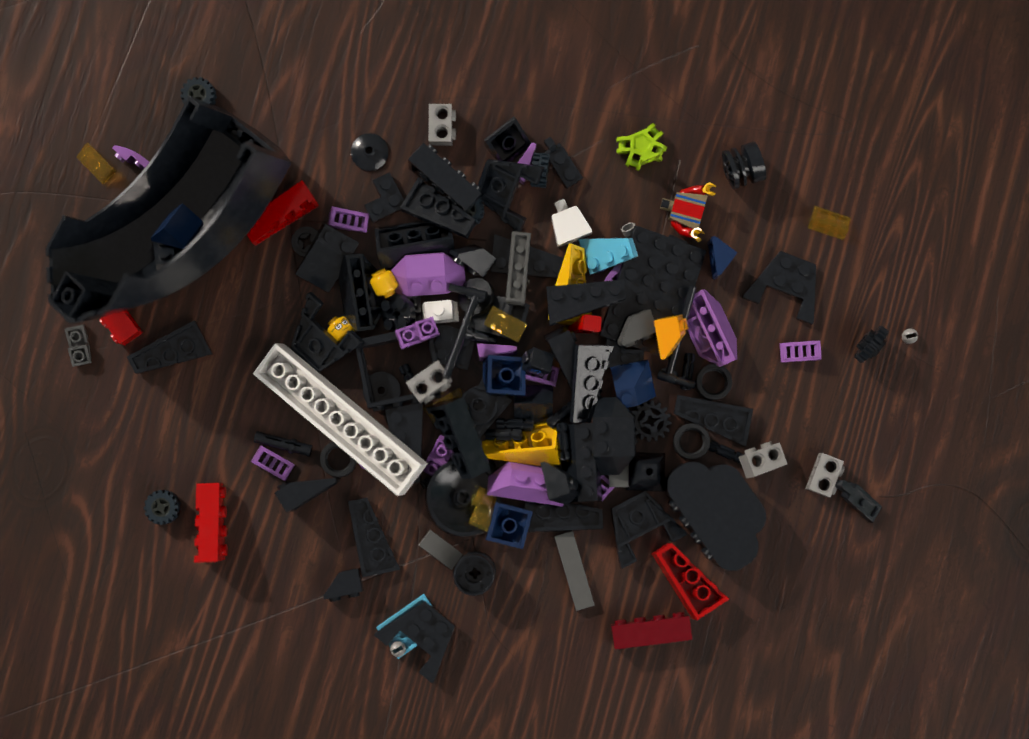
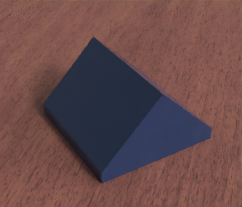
M182 203L169 213L151 237V241L185 249L204 223Z
M713 236L707 242L712 280H715L723 273L737 252L719 238Z
M495 502L486 540L523 549L533 511Z

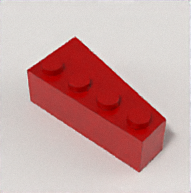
M301 180L268 204L261 217L247 234L252 244L258 245L319 207L318 202L304 181Z
M128 310L99 319L101 324L112 333L110 336L116 344L119 343L125 346L143 333Z
M223 483L196 484L195 508L196 511H199V515H196L195 527L196 530H199V534H197L194 543L198 550V555L194 556V563L218 562L225 560V556L228 555V546L225 544L224 537H227V525H224L227 507L224 506L223 498H226V487L223 486Z
M667 543L651 553L692 620H699L729 600L673 543Z

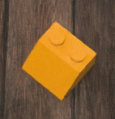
M683 314L660 318L654 321L661 360L671 356L686 334L685 330H688L687 319H683Z

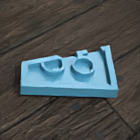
M633 238L579 239L581 247L585 249L586 264L590 275L638 257Z

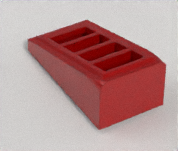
M583 315L571 324L568 330L569 332L573 331L574 333L582 334L597 333L601 331L602 318L594 315Z

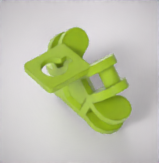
M654 123L630 136L616 138V142L619 143V148L616 149L617 154L630 153L625 166H633L639 171L642 165L654 160L662 162V154L666 152L667 147L657 142L664 133L662 131L659 132L655 128L656 125ZM627 142H630V147H626ZM653 146L656 148L655 153H654V152H651L652 149H653ZM634 154L641 156L639 161L632 158Z

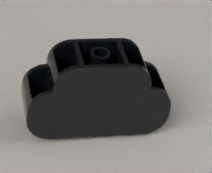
M698 462L682 463L671 470L664 482V491L670 500L667 503L673 511H678L681 516L678 519L686 528L689 527L692 531L690 536L696 544H701L703 547L701 552L706 559L712 560L717 566L730 571L742 569L751 563L758 553L759 544L755 535L763 529L766 523V511L740 472L730 465H714L707 468Z

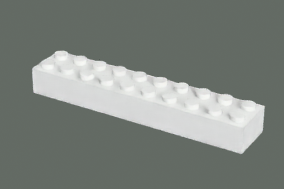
M275 343L253 374L397 496L406 494L428 465L426 461L285 344Z

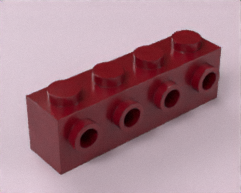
M684 612L672 613V617H665V614L654 615L653 619L648 620L645 617H636L632 622H626V619L615 620V624H611L614 649L692 640L690 617L684 615Z

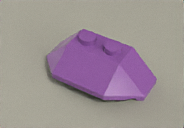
M444 252L405 255L390 270L398 283V287L394 292L408 297L447 294L451 292L448 290L450 283L463 286L466 282L464 266L461 267Z
M705 289L695 293L687 321V331L698 355L719 367L736 360L737 338L721 304Z
M506 462L488 477L487 495L563 507V504L549 500L541 466Z

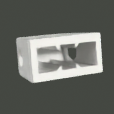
M565 199L554 203L558 213L553 214L551 219L558 248L592 235V229L577 206L568 208Z
M453 300L424 302L421 305L422 320L433 316L436 324L459 322L458 304Z

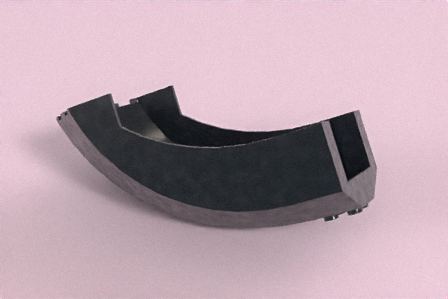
M189 96L157 153L138 177L118 197L86 220L66 215L62 216L46 247V256L49 257V267L46 268L47 283L50 284L51 294H48V303L68 323L73 324L99 319L168 296L187 286L218 264L249 233L270 203L292 162L280 147L255 128L225 109ZM183 203L203 221L204 225L193 238V241L181 253L175 254L176 257L160 270H157L154 245L151 237L169 213Z

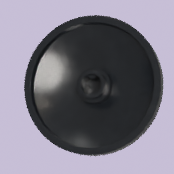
M453 460L440 466L431 475L425 489L426 509L434 524L442 531L458 537L472 536L486 530L490 524L495 502L501 503V497L487 495L488 477L492 472L488 470L472 479H462Z

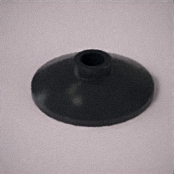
M372 133L363 134L352 144V160L362 170H377L388 159L389 149L387 143L379 135ZM372 148L373 151L372 153L367 154L366 149Z

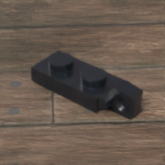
M551 136L544 140V144L548 148L545 153L549 154V162L566 189L581 181L583 177L564 147L560 143L556 145Z
M838 480L835 487L842 492L841 497L844 498L843 500L864 519L873 523L882 506L858 484L848 483L846 480Z

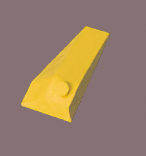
M572 243L568 245L555 286L586 283L585 273L587 272L584 248ZM586 314L573 317L567 321L558 322V324L571 325Z
M547 423L535 424L533 431H523L522 429L523 437L520 441H514L513 439L511 441H497L496 439L482 441V448L488 459L541 466V462L560 465L561 460H559L558 454L560 450H558L557 434L559 432L556 427L551 429Z

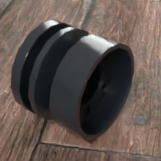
M756 142L743 144L741 146V155L735 147L731 149V153L729 150L722 151L723 170L732 189H738L740 184L743 187L746 186L747 176L753 184L766 179L764 160Z
M472 551L466 553L460 558L454 568L453 578L455 585L466 595L477 596L485 593L494 582L496 575L495 563L484 552ZM474 567L477 568V571H480L477 576L471 573Z

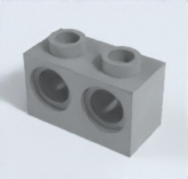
M429 104V144L431 146H452V140H456V128H452V121H456V110H453L452 104ZM440 112H446L448 114V116L445 119H439L437 117ZM444 130L448 134L445 138H439L437 136L438 132Z
M438 360L406 382L420 403L425 402L426 404L435 398V393L438 391L444 392L451 387V378L449 380L443 379L440 383H436L433 380L435 374H443L445 370ZM421 384H425L428 387L425 394H419L417 391Z
M772 441L761 444V449L756 450L753 447L745 450L744 455L739 456L746 479L787 465L780 442L772 444ZM769 451L772 453V460L769 458ZM752 458L756 460V466L753 465Z
M819 453L805 489L825 497L834 495L837 491L835 484L838 476L841 477L845 466H843L844 461L824 453ZM829 461L834 465L832 472L826 470V463ZM822 479L827 482L825 490L819 488V482Z

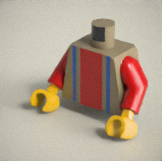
M707 183L705 185L688 187L677 192L674 201L662 199L660 209L670 212L668 221L671 222V226L679 235L694 238L697 242H701L697 235L700 233L705 234L699 228L707 200V195L705 194L715 196L716 193L710 192V188L716 187V185Z

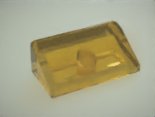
M88 142L77 155L81 163L102 184L116 172Z
M814 206L808 228L843 240L848 233L851 218Z
M493 306L484 323L487 327L516 342H519L527 327L526 323Z

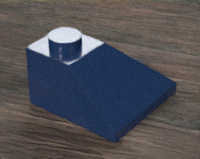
M488 355L483 360V382L488 394L525 396L526 371L522 370V357Z
M648 359L611 367L616 396L627 408L638 406L656 397Z

